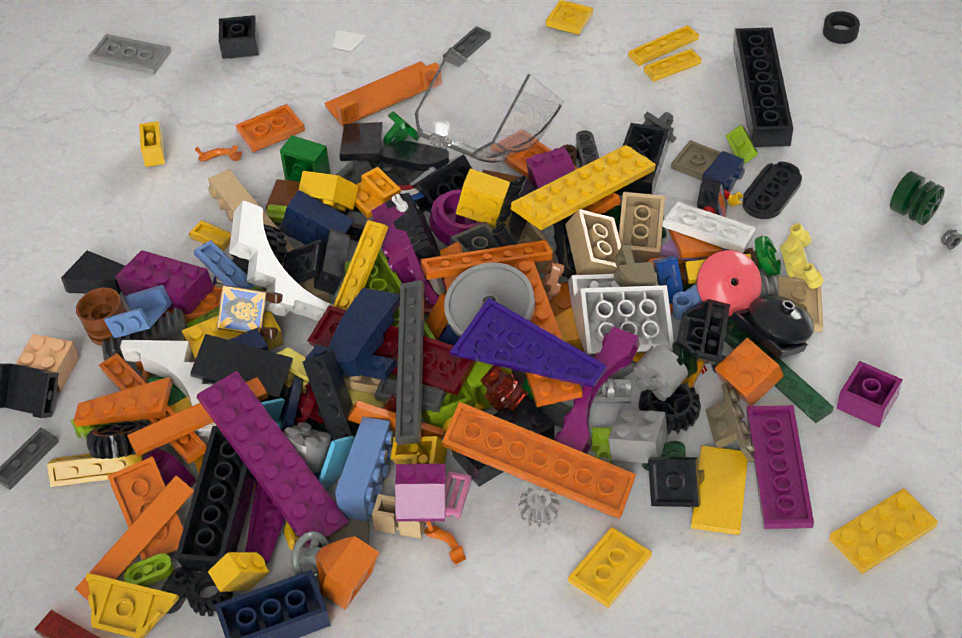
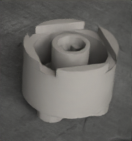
M659 345L655 348L652 346L634 366L637 386L642 390H651L661 401H665L673 394L688 376V371L684 363L680 366L676 361L679 357L675 353Z
M299 422L297 426L292 428H286L283 434L313 473L320 472L330 445V434L311 429L312 426L304 422Z

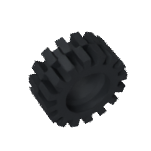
M202 568L201 574L196 571L193 573L195 578L189 577V584L185 585V594L190 607L196 614L199 611L201 616H205L207 612L210 617L216 611L215 604L231 599L233 591L220 592L218 589V592L211 597H201L200 592L204 588L216 586L206 568Z

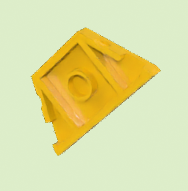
M86 574V581L89 584L90 592L88 596L89 606L92 609L90 615L91 625L98 630L130 638H144L179 599V596L176 594L95 574Z

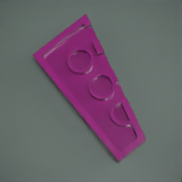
M256 482L245 552H257L263 557L265 564L270 562L285 518L258 482Z

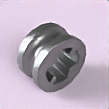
M951 228L942 236L941 243L946 245L948 249H954L962 241V234L957 233L955 228Z

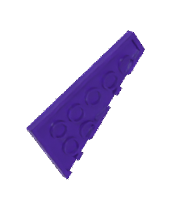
M491 298L486 300L450 351L451 356L593 388L606 371V365Z

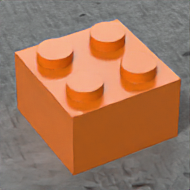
M748 338L714 368L719 379L726 383L730 389L734 388L738 396L749 406H753L784 377L779 364Z

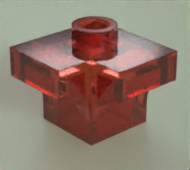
M493 365L480 380L487 388L484 397L497 411L502 410L505 406L514 410L528 394L514 375L500 366Z

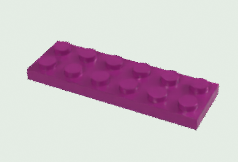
M794 406L747 407L746 415L750 431L749 435L755 447V451L752 453L755 459L754 468L764 529L813 528L814 519Z

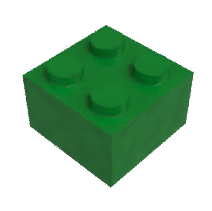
M291 135L280 149L286 180L300 182L303 171L331 174L326 145Z

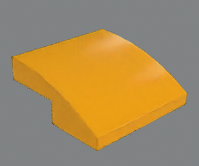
M376 167L361 175L362 182L356 184L359 187L355 206L369 219L373 216L371 210L389 201L393 196L396 197L395 194H400L401 189L379 167Z

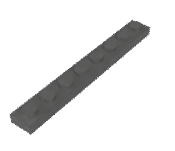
M422 280L400 284L395 442L398 446L421 442L425 287Z

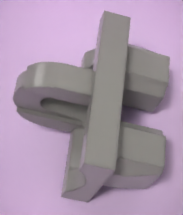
M607 378V381L596 394L593 403L631 404V380Z

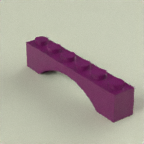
M612 327L610 333L605 334L602 341L603 347L600 353L597 352L594 356V359L606 365V371L594 388L583 386L582 397L573 400L574 406L571 412L568 411L564 417V427L561 432H557L554 441L588 454L592 445L589 434V416L594 398L601 386L607 381V378H610L616 372L631 364L640 346L637 335L616 327Z

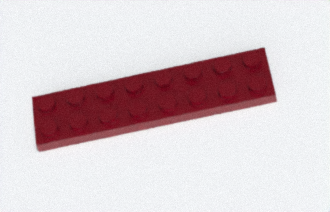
M329 305L308 338V343L314 347L316 345L329 347L335 330L346 310ZM391 325L383 334L384 343L372 355L395 359L396 368L392 371V374L397 375L399 328ZM423 336L422 384L439 388L444 392L457 396L477 361L451 356L450 351L454 347L453 345Z

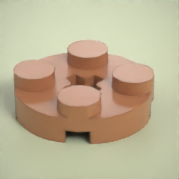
M551 260L543 270V272H546L543 279L540 278L549 303L553 295H558L560 290L558 279L564 270V265Z

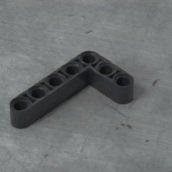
M526 175L510 182L503 207L492 229L491 235L500 247L518 244L527 220L511 210V203L537 190Z

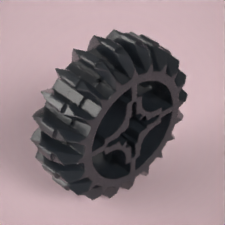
M687 382L681 383L665 401L659 400L651 390L642 391L640 401H638V408L640 411L665 412L669 435L671 431L679 434L680 429L687 432L689 426L693 427L695 420L699 418L701 404L699 394H696L695 388H689Z
M126 421L96 427L87 434L86 443L90 456L97 459H119L120 457L135 455L136 453L127 435L147 427V424L141 421Z

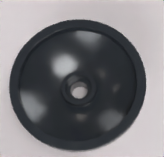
M767 295L755 299L750 306L749 316L754 326L773 340L787 344H800L809 340L813 334L814 324L809 313L791 299L777 295Z

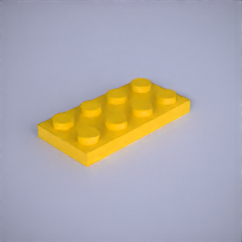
M903 488L830 533L829 540L861 574H864L936 528L938 521Z

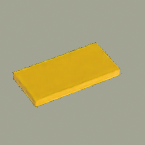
M701 445L698 469L704 470L705 479L700 484L701 505L693 507L691 528L740 535L748 459L742 451Z

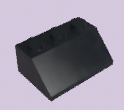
M464 154L451 159L446 166L436 169L412 185L425 195V209L430 214L433 202L440 195L452 190H462L470 168L473 169Z

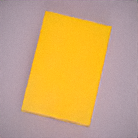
M611 527L568 576V582L609 608L652 557V551Z

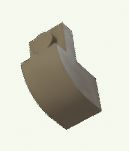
M630 244L621 245L618 254L615 256L617 269L613 277L620 287L655 286L657 277L652 262L635 263Z

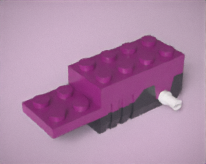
M409 193L395 194L396 197L393 196L389 201L371 210L374 217L371 221L388 226L382 243L384 244L382 250L386 257L389 258L387 263L392 272L397 271L396 274L402 284L422 280L425 285L424 299L428 305L432 303L435 306L440 295L434 291L430 281L426 279L421 268V259L439 257L440 250L427 219L415 199Z

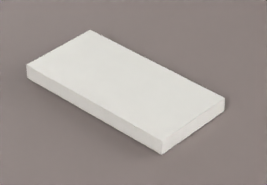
M679 201L673 206L662 224L664 228L740 253H744L756 232L755 227Z

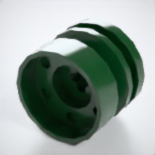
M910 171L898 183L891 197L890 209L903 216L909 213V219L916 220V223L923 226L930 221L938 210L944 197L945 188L939 184L936 185L933 181L925 184V177Z

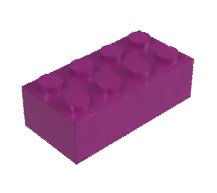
M143 250L115 276L124 296L163 285L172 301L168 309L178 308L186 315L191 314L214 289L208 269Z

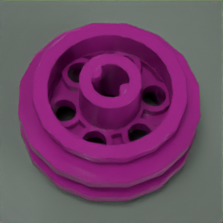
M452 190L440 195L433 202L429 217L430 229L438 240L447 246H450L451 236L482 224L481 222L456 214L462 190Z

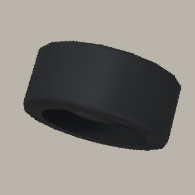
M832 12L824 20L823 35L833 43H851L858 36L860 21L849 12ZM842 25V26H846V27H848V28H850V29L841 30V29H837V28H835V27H833V26Z

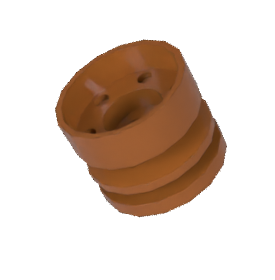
M104 287L93 289L79 299L76 305V314L90 340L97 345H103V339L108 342L111 341L110 336H113L104 319L127 312L117 291Z

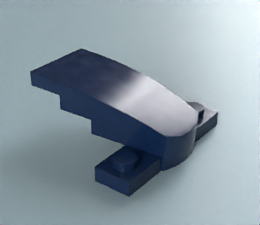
M363 288L343 315L329 347L316 345L305 359L307 360L333 350L342 376L352 377L361 375L386 380L396 368L395 359L372 354L384 343L383 334L394 322L393 313L400 306V294Z

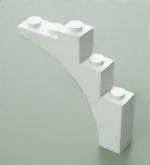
M242 201L234 211L229 253L249 260L247 282L258 287L267 288L266 292L283 294V300L279 304L266 301V311L279 316H285L291 311L297 315H303L319 321L329 305L333 306V304L325 302L309 293L284 270L271 250L266 238L262 217L263 208Z

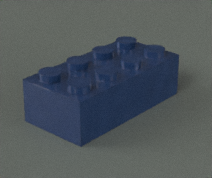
M312 570L215 604L225 638H299L331 626L327 608Z

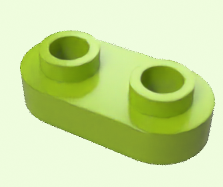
M160 553L128 567L124 573V580L127 583L147 587L169 577L174 571V563L167 554Z

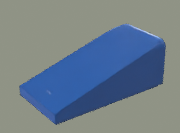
M668 256L653 260L658 285H667L669 304L673 303V296L683 291L678 259L675 256Z

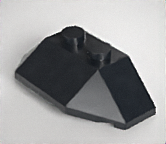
M708 299L703 304L683 313L676 345L695 361L718 366L722 358L730 304Z

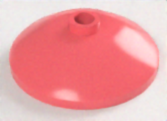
M733 250L717 252L708 257L698 271L696 284L701 301L704 302L710 299L730 304L729 316H732L736 311L750 308L753 301L759 298L761 292L759 270L755 263L743 253ZM732 278H735L737 281L735 286L731 284Z

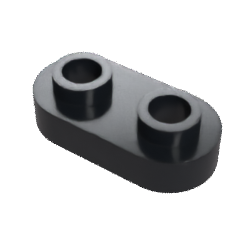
M187 567L174 569L160 591L179 596L178 601L166 614L177 612L187 598L185 585L189 584V577L195 578L191 569Z

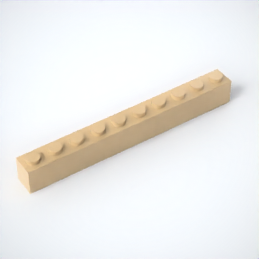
M230 169L208 178L210 187L207 189L210 196L216 198L218 206L221 210L226 211L227 217L231 222L233 221L234 211L242 201L259 206ZM263 211V224L277 228ZM284 238L287 242L285 246L287 252L294 250V247ZM314 278L299 283L301 287L312 295L330 303L329 293L314 288Z

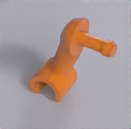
M233 145L231 148H216L203 153L199 147L195 148V151L199 154L198 160L202 162L222 155H229L230 159L238 161L242 155L241 151L237 152L238 147L236 145Z
M425 521L427 524V528L424 530L425 535L446 542L452 549L449 551V556L455 565L466 560L463 547L459 546L450 532L432 525L431 521Z

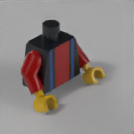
M706 180L700 186L697 208L725 217L727 204L729 203L731 207L742 204L743 202L739 199L743 198V194L737 192L731 195L729 191L723 189L722 184Z

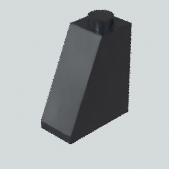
M331 228L329 229L323 241L324 250L320 274L314 277L315 289L332 295L335 294L343 278L350 235Z
M87 250L61 277L65 291L68 293L86 294L93 289L104 287L111 288L120 294L121 289L115 276L125 265Z

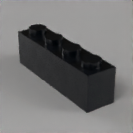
M332 350L302 361L327 432L331 436V442L351 435L355 437L360 424L348 420L353 403L334 351Z

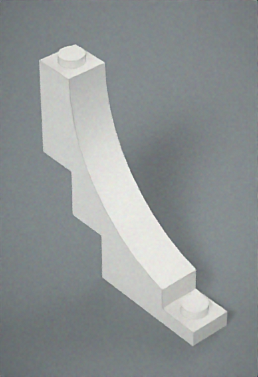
M122 340L120 348L125 361H142L145 371L163 378L170 377L172 383L185 394L192 406L200 403L196 398L197 394L213 385L209 384V381L190 376L194 362H191L192 352L189 341ZM213 422L193 432L205 444H208L212 426L217 425Z

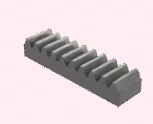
M174 308L173 314L167 311L166 317L160 316L150 329L118 338L110 336L111 341L109 342L103 339L104 361L116 353L124 359L120 348L122 340L165 341L181 334L182 330L188 328L186 316L182 310Z

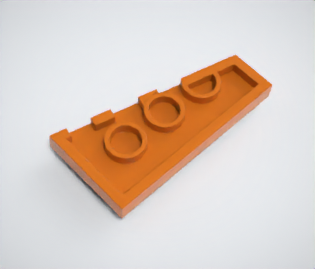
M168 377L78 403L73 421L78 427L164 418L172 381Z

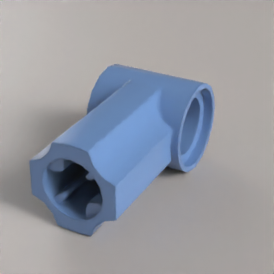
M694 284L685 292H678L673 296L672 313L675 319L681 320L683 313L703 303L697 291V284Z

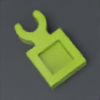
M592 427V451H597L595 457L598 459L606 457L609 463L612 464L609 436L613 427Z

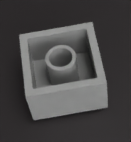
M619 409L609 436L612 461L648 463L650 457H661L668 435L665 412Z

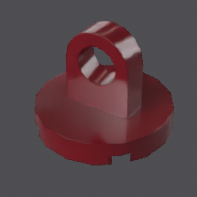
M308 382L304 386L307 389L306 393L302 392L300 394L294 425H298L299 422H305L307 419L319 424H325L323 418L318 415L319 407L310 382Z

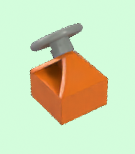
M312 531L303 534L297 540L292 551L291 561L296 575L304 572L300 567L303 564L308 563L315 567L317 571L313 575L315 580L319 579L320 593L346 610L373 573L380 552L356 536L329 544L324 535ZM311 539L309 549L305 555L299 557L302 546Z

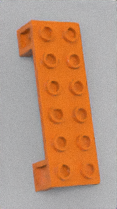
M420 61L325 102V107L340 125L344 127V124H351L441 84L440 66L436 62L426 66Z

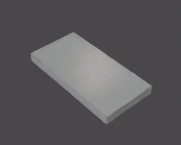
M105 34L89 55V59L92 62L155 75L170 55L171 48Z

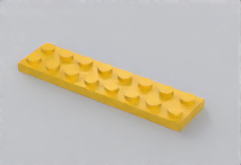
M624 145L511 203V210L539 230H543L576 213L579 209L581 210L648 175L655 170L656 164L631 147Z

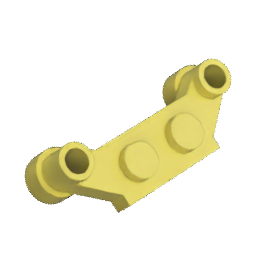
M796 223L791 226V233L784 244L780 245L786 271L790 278L797 277L803 279L809 288L815 289L823 284L824 279L821 273L815 269L814 265L808 263L804 247L811 243L812 238L808 231L804 230L802 224Z

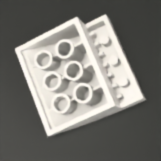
M614 274L572 275L570 277L568 285L572 311L581 344L587 355L600 353L603 347V338L606 333H610L612 327L638 336L640 346L636 353L647 352L652 346L655 348L657 345L671 351L675 350L667 285L658 286L657 279L655 286L620 287L613 277Z

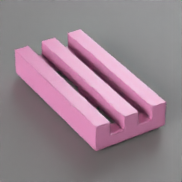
M449 471L446 478V499L453 478L457 480L449 505L446 507V516L451 517V515H455V518L460 519L472 482V475ZM462 480H465L464 485H463V488H462V491H461V494H460V498H459V501H458V504H457V507H456V509H455V508H454V505H455V502H456V499H457V495H458V492H459V489H460Z

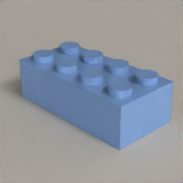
M362 417L335 491L337 506L348 519L365 522L368 519L370 520L378 494H382L383 479L387 478L389 474V461L394 438V431H391L390 421Z

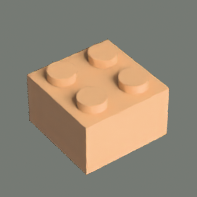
M33 334L16 364L58 372L56 391L61 392L78 362L79 356L73 341Z

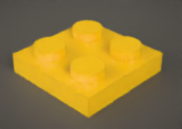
M559 0L546 19V26L579 35L593 15V8Z

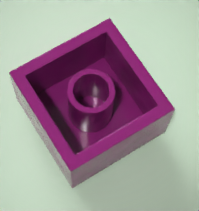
M859 361L840 391L836 409L880 428L898 398L903 379Z

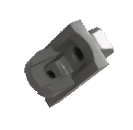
M648 111L644 114L645 121L642 125L670 129L669 141L673 143L677 139L673 135L674 129L671 127L673 123V115L671 113L665 112L659 119Z

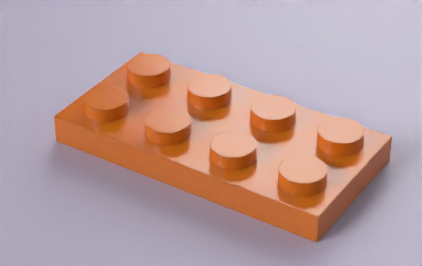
M153 456L107 475L128 527L138 519L166 487ZM177 513L140 554L142 560L160 553L170 555L177 551L183 532V526Z

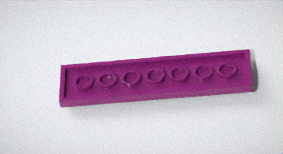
M237 371L197 394L196 398L299 538L307 532L314 531L321 533L327 539L349 523ZM311 539L304 543L307 549L310 547Z

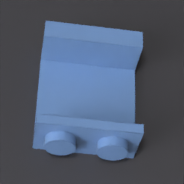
M163 285L128 294L124 299L131 311L106 317L104 321L114 338L147 330L170 307L172 301Z

